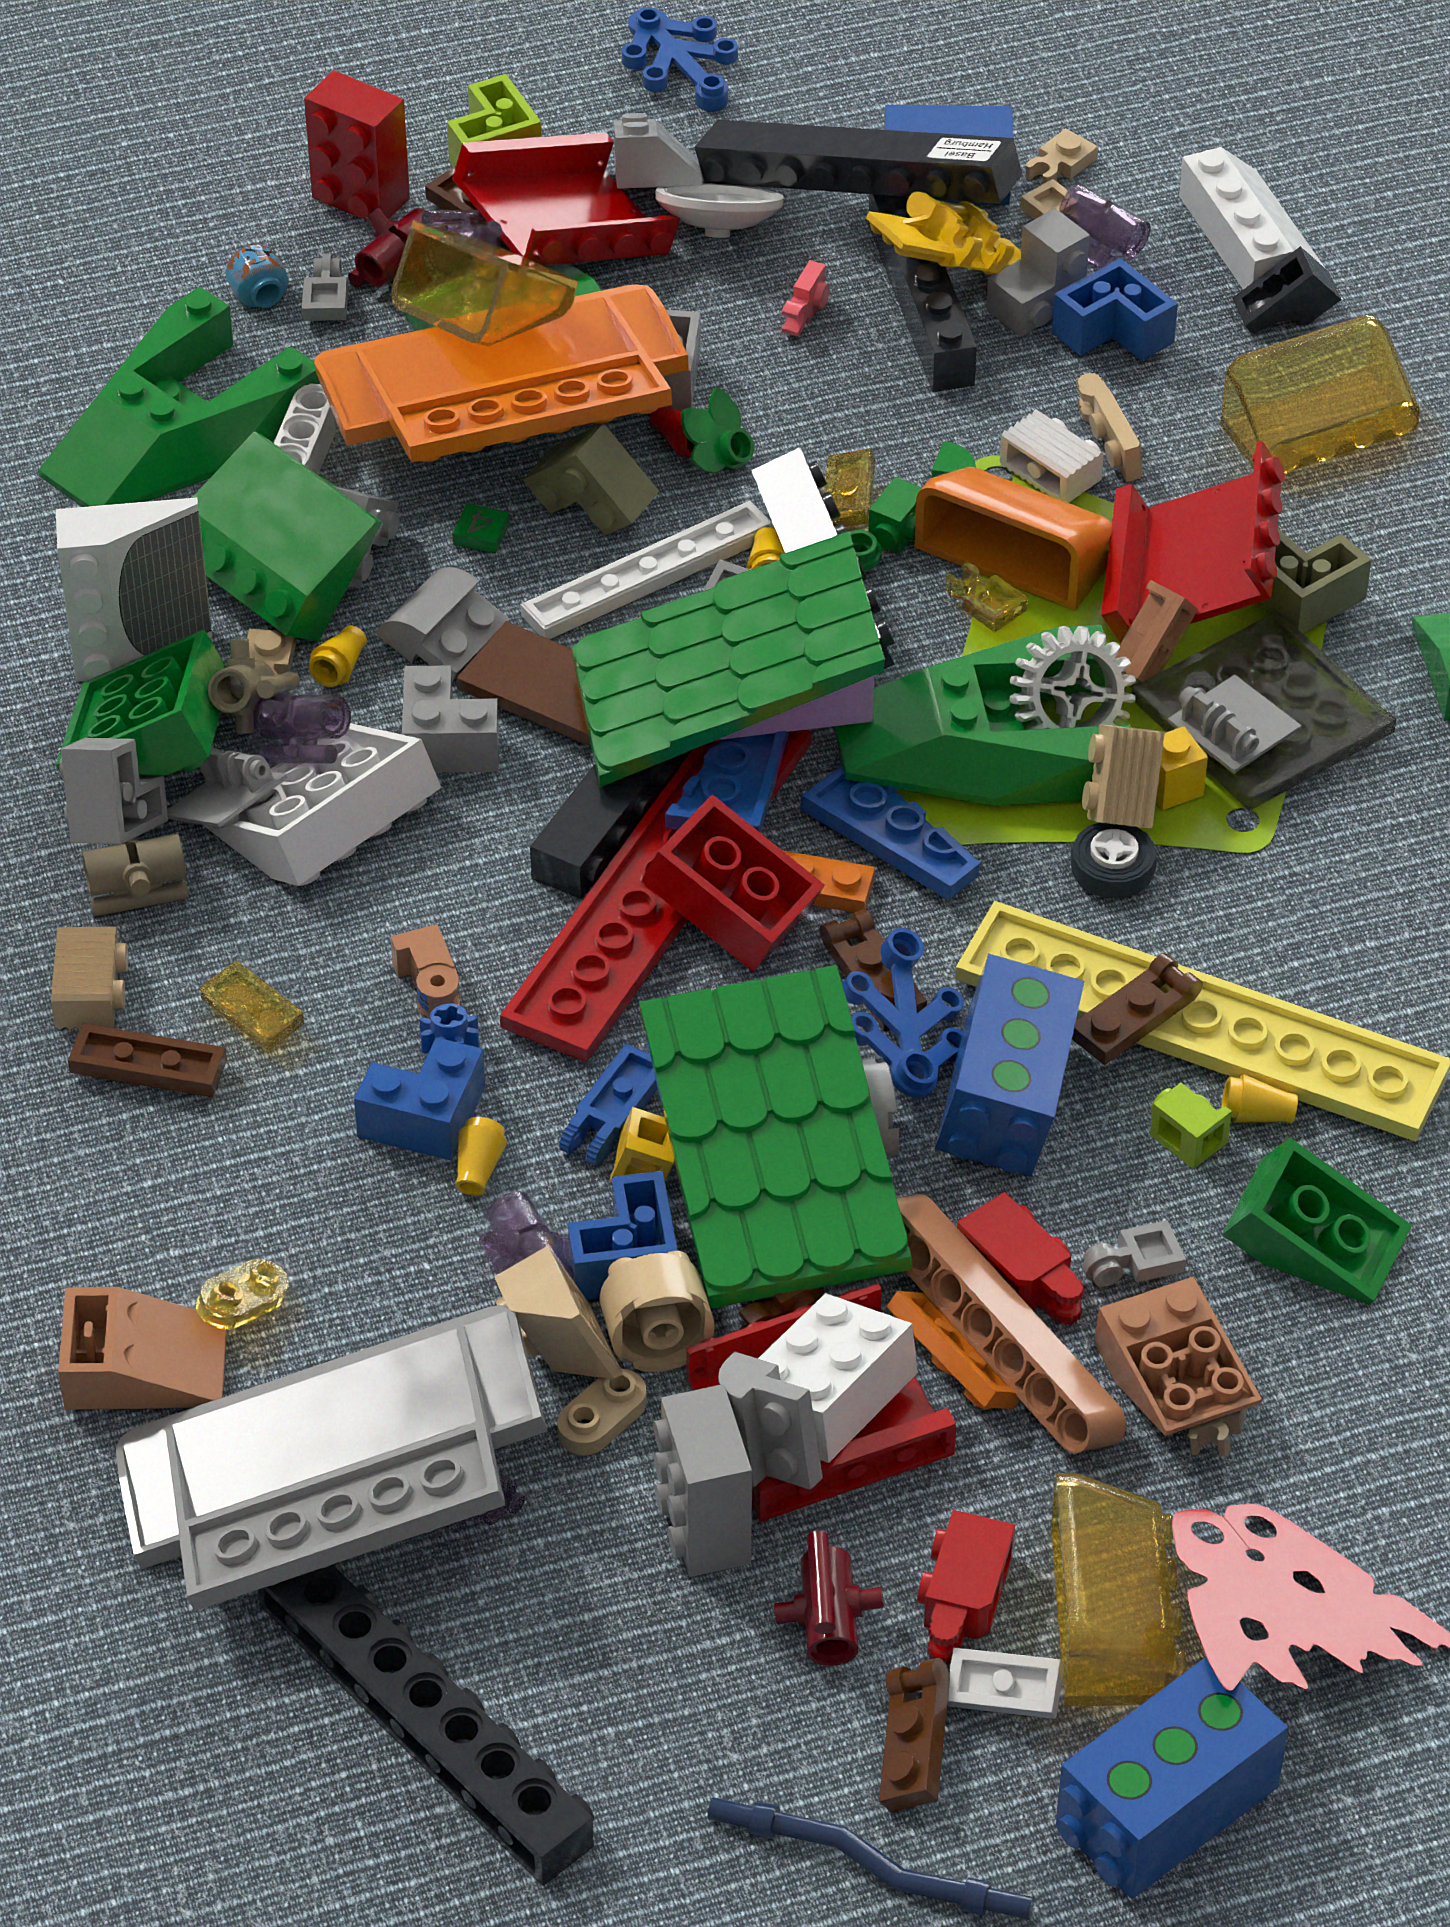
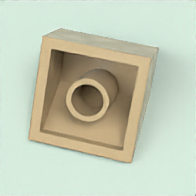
M549 1245L494 1277L503 1296L496 1300V1304L507 1306L509 1311L515 1313L521 1326L525 1348L532 1358L541 1354L552 1371L607 1379H615L623 1374L591 1305Z

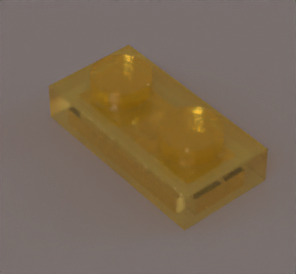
M871 448L828 455L825 478L828 485L824 487V493L830 491L841 516L833 519L836 525L842 522L845 527L868 524L876 465Z
M237 960L200 986L201 999L267 1051H270L304 1025L302 1010Z

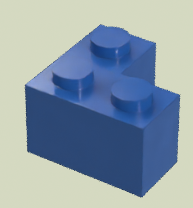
M1119 258L1054 294L1052 334L1080 356L1114 338L1143 361L1175 342L1178 303Z
M436 1037L419 1074L371 1062L354 1098L357 1137L452 1161L458 1148V1131L472 1117L485 1089L483 1049Z
M663 1171L612 1177L613 1218L568 1223L569 1263L572 1280L586 1300L600 1299L601 1288L609 1276L608 1269L616 1260L625 1257L634 1259L648 1254L678 1251Z

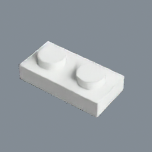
M953 1648L947 1704L949 1707L1056 1719L1065 1665L1061 1659Z

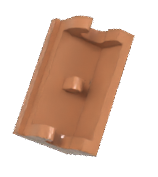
M1150 580L1146 587L1150 594L1123 638L1119 653L1115 659L1119 657L1129 658L1131 664L1121 673L1135 676L1136 681L1152 689L1198 608L1181 595Z

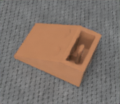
M1194 1276L1099 1308L1094 1344L1115 1383L1165 1436L1261 1404L1262 1398Z
M120 1287L65 1288L58 1368L64 1410L193 1408L223 1398L227 1318Z

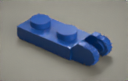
M629 1044L623 1046L576 1107L575 1116L571 1119L568 1126L565 1127L560 1137L559 1150L570 1155L574 1153L577 1147L584 1141L590 1127L599 1132L587 1149L586 1162L596 1167L603 1163L604 1159L611 1153L615 1140H619L621 1130L632 1107L643 1110L658 1090L649 1053Z

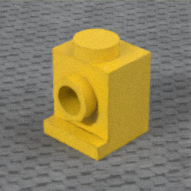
M632 1107L619 1136L615 1165L611 1173L610 1182H612V1177L656 1171H663L664 1180H666L674 1163V1156L665 1117Z

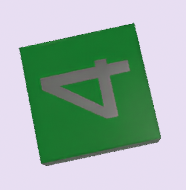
M467 503L452 533L453 545L496 554L510 525L509 512Z

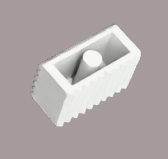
M1035 409L1032 414L1029 413L1026 418H1022L1020 423L1016 422L1014 427L1010 426L1009 430H1004L1001 435L1000 463L1002 467L1007 466L1009 472L1013 471L1016 476L1020 475L1022 480L1026 479L1028 484H1033L1035 489L1039 488L1042 493L1046 492L1048 496L1069 503L1102 480L1104 453L1101 452L1093 441L1083 440L1069 431L1066 425L1057 418L1051 419Z

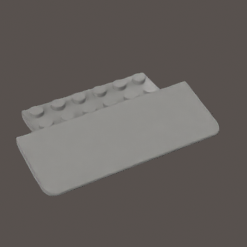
M490 1306L146 1423L128 1431L121 1437L116 1446V1457L133 1553L141 1570L182 1556L187 1597L194 1611L505 1506L494 1449L533 1437L548 1430L518 1319L514 1312L509 1311L507 1306Z

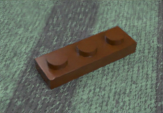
M82 1023L68 1058L70 1073L207 1097H214L227 1062L226 1047Z

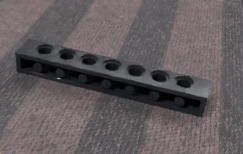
M339 1563L258 1589L259 1606L542 1886L546 1885L594 1847V1815L586 1801L577 1794L570 1796L557 1783V1778L549 1765L540 1758L533 1760L521 1748L520 1742L512 1729L505 1723L497 1725L485 1713L484 1707L475 1693L468 1688L461 1690L449 1678V1674L439 1658L432 1653L425 1655L414 1644L413 1638L404 1624L397 1619L390 1621L379 1610L375 1598L368 1589L362 1585L355 1587L344 1576ZM318 1602H328L326 1604L321 1605L315 1604ZM356 1635L363 1636V1637L357 1638V1639H351V1638H349V1637L356 1636ZM387 1670H399L395 1673H384ZM424 1704H433V1705H435V1706L430 1707V1708H420V1707H419V1706L424 1705ZM459 1739H469V1740H471V1741H469V1742H467V1743H455V1742H454V1741L459 1740ZM496 1774L507 1775V1777L502 1779L490 1778V1776ZM531 1810L544 1811V1813L539 1815L526 1814V1812Z

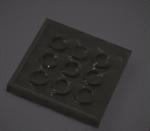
M1278 611L1132 687V694L1135 695L1136 699L1135 703L1165 732L1176 729L1167 721L1169 717L1182 709L1183 704L1179 701V697L1184 689L1191 686L1194 689L1202 688L1207 693L1233 675L1238 676L1301 725L1300 730L1236 773H1232L1204 751L1208 756L1206 771L1248 811L1395 732L1397 720Z

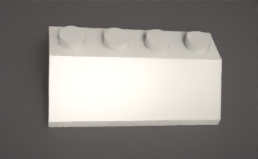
M1222 147L1183 157L1179 197L1242 289H1245L1300 246L1323 266L1257 170Z

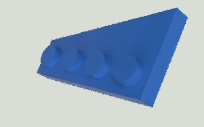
M790 731L721 739L716 747L711 746L704 756V765L696 777L691 775L683 787V795L678 803H672L665 813V828L679 829L713 794L761 833Z
M841 765L801 796L800 810L947 900H950L978 878L980 862L943 827L934 828L925 819L926 811L915 801L908 803L897 793V788H893V786L886 787L875 783L847 780Z

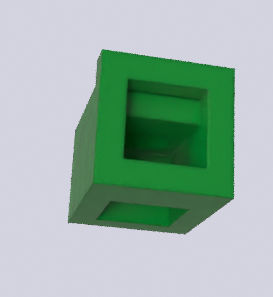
M895 477L869 508L868 532L876 537L881 548L900 554L911 540L915 541L916 497L922 487Z

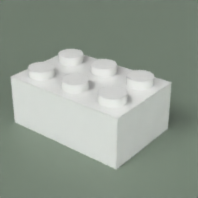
M827 1293L758 1358L777 1364L781 1381L810 1389L820 1460L828 1463L918 1373L912 1323Z

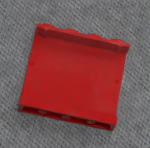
M606 132L462 143L452 178L524 267L669 254L680 218L676 215H659L658 217L646 218L621 188H617V183L606 171L614 141Z
M1263 441L1256 442L1255 454L1252 456L1254 461L1253 474L1149 508L1133 484L1116 489L1101 616L1120 644L1150 594L1149 590L1146 589L1150 580L1181 595L1198 608L1190 624L1271 599L1273 578L1277 576L1275 551L1276 546L1280 543L1278 517L1283 510L1280 494L1281 483L1285 481V470L1279 457L1272 456Z
M879 1283L863 1289L849 1290L838 1297L881 1312L882 1289ZM813 1305L799 1307L792 1313L765 1322H754L744 1329L718 1338H707L700 1341L697 1345L686 1348L687 1381L692 1391L720 1385L719 1370L722 1364L734 1352L758 1359ZM914 1376L829 1463L820 1460L823 1478L813 1488L807 1489L766 1476L755 1487L752 1486V1507L759 1521L763 1522L955 1454L956 1422L948 1408L934 1412Z

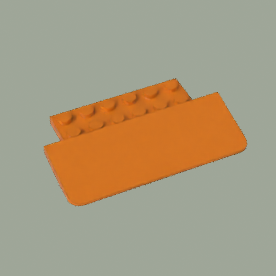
M637 284L335 348L320 353L314 360L315 371L346 446L396 435L411 463L417 461L432 462L438 460L441 456L462 451L477 452L485 446L503 442L517 443L526 440L530 436L548 432L562 433L574 426L592 422L607 423L615 417L628 414H648L660 407L672 405L671 388L663 376L689 371L688 354L664 305L653 289Z

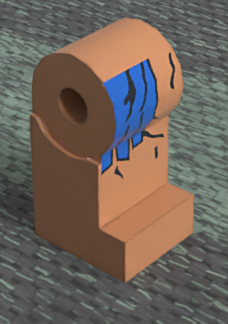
M438 924L391 936L392 965L398 978L407 975L412 976L417 988V1005L421 1016L430 1019L432 1010L442 1004L460 1005L458 974Z

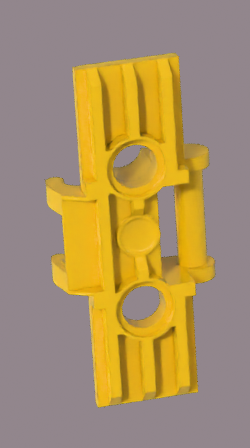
M914 192L908 198L906 206L907 212L912 218L871 211L866 216V219L870 222L871 230L876 234H881L883 241L886 244L894 245L895 252L902 256L938 262L941 266L964 267L983 271L986 275L1000 274L1004 268L1021 259V250L1008 239L1000 238V233L997 231L998 226L988 218L989 214L970 202L962 201L958 204L935 200L926 193Z

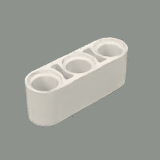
M320 384L305 385L296 391L274 441L275 445L317 475L320 472L336 431L334 414Z

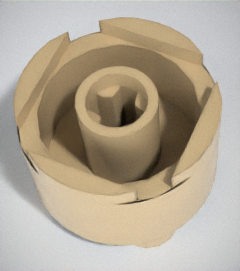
M671 1251L668 1253L643 1255L634 1259L625 1257L616 1260L610 1265L608 1269L609 1276L601 1288L600 1305L613 1351L621 1361L623 1357L632 1362L634 1369L644 1372L672 1370L686 1364V1348L697 1345L704 1339L713 1337L714 1319L698 1270L690 1262L689 1256L686 1253Z

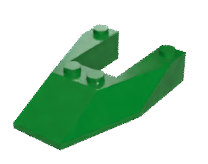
M199 286L164 311L38 469L39 477L82 507L146 502L210 479L253 432L262 434L271 442L276 439L296 391L309 384L321 385L315 371V363L290 346L207 402L179 382L232 347L233 334L230 306Z
M1102 625L1084 626L1088 628L1090 637L1096 631L1104 633ZM1069 626L1073 635L1078 626ZM1059 627L939 663L874 688L873 722L833 726L845 779L875 783L886 787L893 786V788L992 806L1082 801L1085 783L1093 781L1094 763L1089 762L1088 750L1091 736L1099 734V726L1026 730L1024 722L1017 721L1015 718V714L1020 710L1019 704L1010 702L1011 695L1022 692V687L1011 684L1010 678L1011 676L1023 678L1025 669L1019 668L1015 664L1016 660L1022 658L1031 661L1033 656L1027 651L1026 646L1029 643H1034L1043 649L1041 634L1050 632L1057 640ZM1070 653L1062 655L1052 662L1043 677H1053L1059 674L1063 668L1064 660L1070 658ZM1087 653L1086 664L1090 665L1089 677L1095 685L1105 687V677L1100 665ZM1077 683L1067 685L1066 687H1054L1070 696L1074 693L1079 694V692L1091 693V690L1082 688ZM1040 692V700H1055L1051 694ZM1129 724V725H1111V726H1119V727H1128V728H1131V727H1130V724Z

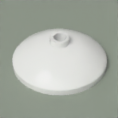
M702 183V186L656 188V200L664 209L672 215L679 217L680 221L705 228V236L716 238L730 237V230L752 227L773 216L783 207L784 199L783 195L774 191L729 184Z

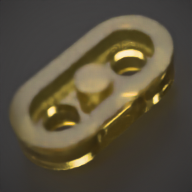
M252 1259L208 1279L202 1285L196 1301L197 1313L203 1321L213 1327L220 1329L239 1327L281 1305L289 1286L288 1276L280 1266L269 1260Z

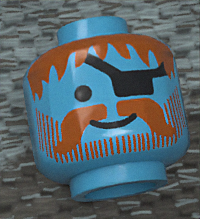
M259 244L246 246L238 250L226 266L225 274L227 281L238 300L246 307H271L282 298L288 288L289 278L286 269L276 253L267 246Z

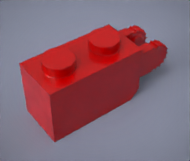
M1003 1192L957 1222V1228L1032 1310L1040 1307L1050 1317H1054V1321H1058L1059 1324L1062 1323L1065 1326L1066 1324L1072 1325V1323H1077V1320H1080L1082 1303L1079 1300H1082V1296H1084V1283H1081V1279H1077V1275L1070 1270L1072 1255L1061 1239L1052 1237L1037 1223L1034 1215L1027 1207L1018 1205Z
M953 1510L947 1530L937 1529L931 1550V1560L936 1561L933 1573L924 1571L917 1595V1603L925 1605L924 1627L929 1628L928 1636H930L927 1648L929 1660L940 1658L946 1665L951 1664L953 1648H962L965 1637L978 1639L990 1633L1013 1558L1016 1524Z

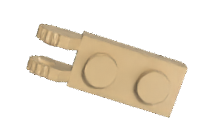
M1089 372L1080 375V378H1077L1076 385L1081 397L1078 401L1079 413L1081 412L1082 419L1090 422L1091 430L1096 439L1103 438L1110 466L1112 468L1118 466L1126 482L1140 479L1142 476L1141 444L1112 392L1108 389L1104 380L1102 381V377H1099V374L1096 375Z

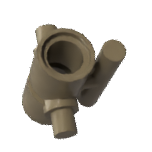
M248 638L230 639L231 658L226 659L227 668L219 670L210 679L208 684L209 699L217 709L222 712H228L230 715H235L237 734L254 733L253 714H258V704L265 702L271 697L297 688L300 684V678L293 671L275 676L274 671L268 664L255 660V657H250Z
M178 834L138 841L135 837L123 844L82 851L90 896L114 892V894L90 898L94 917L189 899L186 880L162 884L186 879L185 862Z

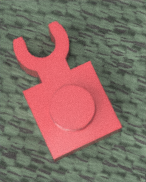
M811 260L807 263L793 286L792 299L788 300L782 309V315L787 316L786 322L782 327L783 333L799 336L805 323H810L817 309L825 307L830 293V284L825 283L826 264Z

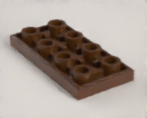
M505 621L457 677V689L479 699H497L498 707L591 746L572 658V649Z

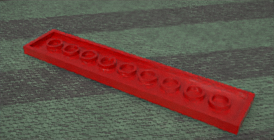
M807 729L790 731L770 802L811 746L812 731ZM715 740L695 748L689 753L500 1014V1028L586 1063L589 1061L688 920L644 885L641 880L658 850L678 830L665 828V813L672 803H678L683 795L684 785L691 775L696 777L704 765V756L711 746L716 747L720 740Z

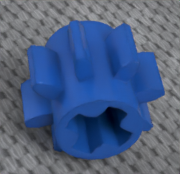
M442 1004L435 1007L430 1014V1019H420L421 1052L429 1053L436 1037L479 1048L478 1017L476 1015L468 1017L467 1011L457 1004Z

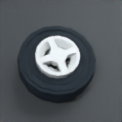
M1101 822L1090 825L1077 835L1071 848L1072 875L1081 887L1091 894L1101 897L1126 898L1138 894L1150 884L1156 870L1155 844L1146 832L1136 826Z

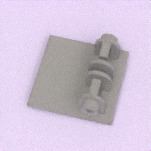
M1236 675L1231 676L1207 693L1202 688L1194 689L1191 686L1187 687L1179 697V701L1183 704L1182 709L1169 717L1167 721L1176 729L1185 726L1198 745L1232 773H1236L1301 729V725Z
M211 748L208 759L200 766L206 782L167 809L168 819L183 821L188 824L194 823L211 826L216 829L227 827L239 819V813L247 807L268 799L273 794V789L288 779L286 774L271 772L269 764L260 755H248L242 752Z

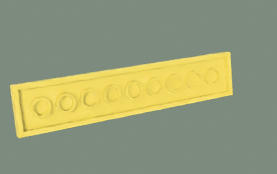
M994 901L956 966L955 980L977 987L988 953L1084 980L1076 1018L1078 1020L1146 971L1156 956ZM1179 964L1178 969L1184 974L1191 972L1203 982L1200 994L1189 1005L1136 1042L1145 1047L1231 1077L1240 1078L1242 1074L1287 1093L1297 1094L1298 1100L1415 1142L1450 1074V1058ZM1165 984L1159 989L1167 993L1172 988Z

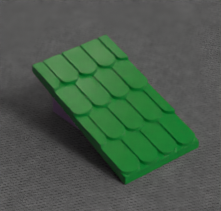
M850 531L780 554V560L725 578L719 581L714 588L643 611L640 618L587 635L580 639L576 645L572 646V658L600 787L715 740L771 734L778 731L788 732L873 722L874 675L884 672L885 662Z
M837 965L816 968L815 971L811 972L806 970L768 977L762 981L757 979L720 986L714 990L709 988L666 996L667 998L665 999L660 997L639 1001L640 1015L710 1309L774 1297V1294L802 1289L810 1290L912 1270V1258L907 1234L892 1183L890 1167L872 1105L870 1089Z

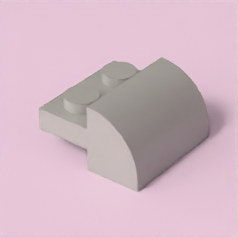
M443 567L434 572L379 627L376 635L411 663L419 656L430 666L451 665L453 682L505 621L509 622L510 618L475 591L480 580L461 569Z
M734 1352L722 1364L718 1377L719 1384L725 1385L752 1469V1486L755 1487L766 1476L807 1489L813 1488L823 1477L810 1389L781 1381L777 1364Z

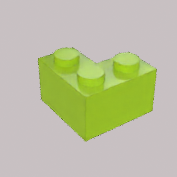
M507 74L468 85L469 115L447 121L449 162L453 167L456 166L462 143L542 137L540 119Z

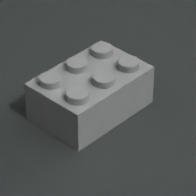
M722 1384L661 1397V1420L653 1422L655 1439L659 1452L654 1453V1463L660 1482L654 1485L660 1514H669L673 1525L668 1527V1538L673 1557H683L689 1577L751 1564L752 1469L725 1385Z

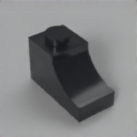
M1301 246L1232 298L1244 326L1253 334L1283 321L1297 320L1309 325L1342 300L1329 271Z

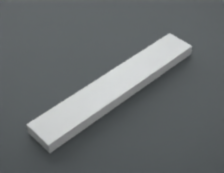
M747 501L520 604L521 616L540 636L552 639L718 563L719 559L725 560L753 547L754 535L758 530L765 527L775 529V526L751 501Z

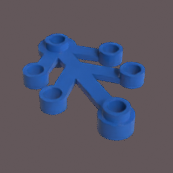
M653 7L641 8L630 15L628 28L633 35L632 43L622 47V64L628 69H640L646 65V50L649 44L656 43L659 47L653 65L647 66L643 70V87L646 90L659 92L667 87V74L673 62L695 85V103L700 109L715 112L727 106L728 85L723 77L718 74H708L693 59L695 57L715 60L723 65L732 64L738 59V43L734 39L720 38L714 42V45L699 43L711 42L717 37V22L713 17L699 16L692 23L668 19L664 12ZM672 35L693 37L699 42L675 39Z
M896 928L890 932L880 948L881 961L892 973L895 1006L874 987L872 979L864 972L853 971L849 973L842 986L847 1002L853 1005L865 1004L899 1038L898 1047L878 1029V1023L872 1015L866 1012H856L851 1019L857 1045H869L880 1057H883V1060L890 1066L889 1071L892 1083L901 1093L912 1098H924L930 1095L937 1085L938 1068L946 1061H956L963 1032L954 1027L946 1028L936 1040L935 1046L926 1052L921 1051L920 1038L940 1021L953 1020L963 1008L964 999L956 989L943 987L939 989L930 1004L917 1014L912 968L923 955L924 944L915 932L906 928ZM853 985L859 987V988L861 989V991H859V990H857L856 988H854ZM943 1001L949 1003L951 1007L947 1006ZM857 1026L862 1027L866 1032L861 1031ZM947 1041L953 1043L956 1048L952 1047Z

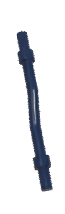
M714 1797L710 1801L708 1808L709 1820L749 1828L750 1835L773 1839L775 1834L835 1847L894 1890L960 1904L962 1911L983 1916L986 1914V1911H992L1027 1920L1031 1918L1034 1897L994 1889L991 1882L968 1877L966 1882L904 1869L845 1826L782 1813L779 1806L759 1801L755 1802L754 1806Z

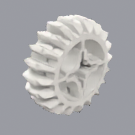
M1061 626L1058 630L1057 640L1050 632L1041 634L1043 649L1034 643H1029L1026 646L1027 651L1033 656L1031 661L1022 658L1016 660L1015 664L1019 668L1025 669L1023 678L1011 676L1010 683L1022 687V692L1011 695L1010 702L1025 705L1015 714V718L1020 722L1031 720L1026 730L1099 726L1100 724L1115 725L1113 723L1115 718L1125 721L1130 718V714L1127 711L1121 710L1123 701L1127 703L1135 702V695L1124 692V687L1134 684L1136 679L1133 675L1121 674L1122 671L1129 667L1131 662L1127 657L1115 659L1119 653L1120 645L1115 642L1105 645L1106 634L1096 631L1090 637L1087 627L1078 626L1073 635L1069 627ZM1070 653V658L1064 660L1063 668L1059 674L1053 677H1043L1052 662L1060 656ZM1087 653L1100 665L1105 677V687L1095 685L1089 677L1090 665L1086 664ZM1077 683L1080 687L1091 690V693L1079 692V694L1074 693L1070 696L1054 687H1066L1067 685ZM1040 692L1051 694L1055 698L1056 713L1060 715L1058 726L1044 712L1040 700ZM1102 702L1100 708L1090 719L1075 726L1076 720H1081L1083 710L1088 704Z

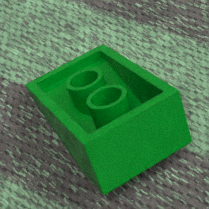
M1289 1137L1260 1160L1222 1235L1266 1266L1370 1305L1375 1301L1412 1224Z

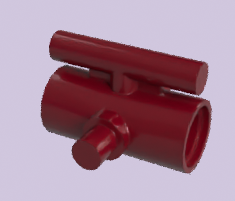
M377 208L365 217L375 230L373 236L376 239L356 254L354 261L356 268L348 274L350 283L357 288L365 282L374 287H381L400 272L403 276L408 274L417 287L426 282L430 276L421 265L424 261L421 255L441 239V229L436 219L422 208L413 209L396 223L393 219L389 221L380 208Z
M820 1530L812 1531L807 1535L808 1551L800 1559L803 1593L794 1595V1600L774 1603L775 1619L777 1625L798 1622L799 1627L805 1626L807 1656L811 1661L826 1666L841 1665L851 1661L858 1654L856 1618L864 1617V1611L885 1608L882 1587L861 1590L859 1585H853L851 1556L840 1547L829 1546V1537L826 1532Z

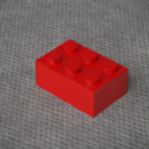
M333 70L304 97L312 198L367 220L365 217L377 208H380L389 220L410 199L404 99Z
M713 794L658 850L641 880L650 890L752 972L757 970L807 915L825 886L824 883Z

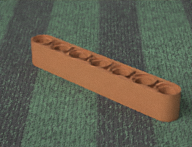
M923 1194L896 1197L912 1258V1270L905 1272L1006 1385L1011 1386L1017 1392L1016 1396L1064 1449L1071 1453H1080L1118 1444L1123 1439L1126 1431V1419L1119 1404L929 1197Z

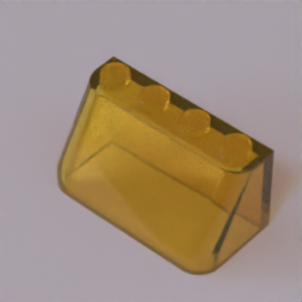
M413 220L393 282L392 301L397 309L466 341L482 346H491L564 316L573 305L579 281L482 239Z
M1364 315L1243 354L1234 360L1225 375L1220 426L1253 468L1254 461L1252 456L1255 454L1256 442L1263 441L1272 456L1279 457L1286 474L1293 470L1326 461L1330 458L1417 430L1420 408L1388 329L1377 316Z
M1055 1473L1050 1534L1060 1659L1065 1665L1062 1679L1064 1707L1142 1705L1186 1672L1185 1650H1175L1174 1636H1181L1180 1603H1171L1170 1591H1176L1177 1589L1176 1559L1166 1558L1165 1546H1172L1173 1541L1171 1513H1162L1161 1504L1157 1501L1078 1473Z

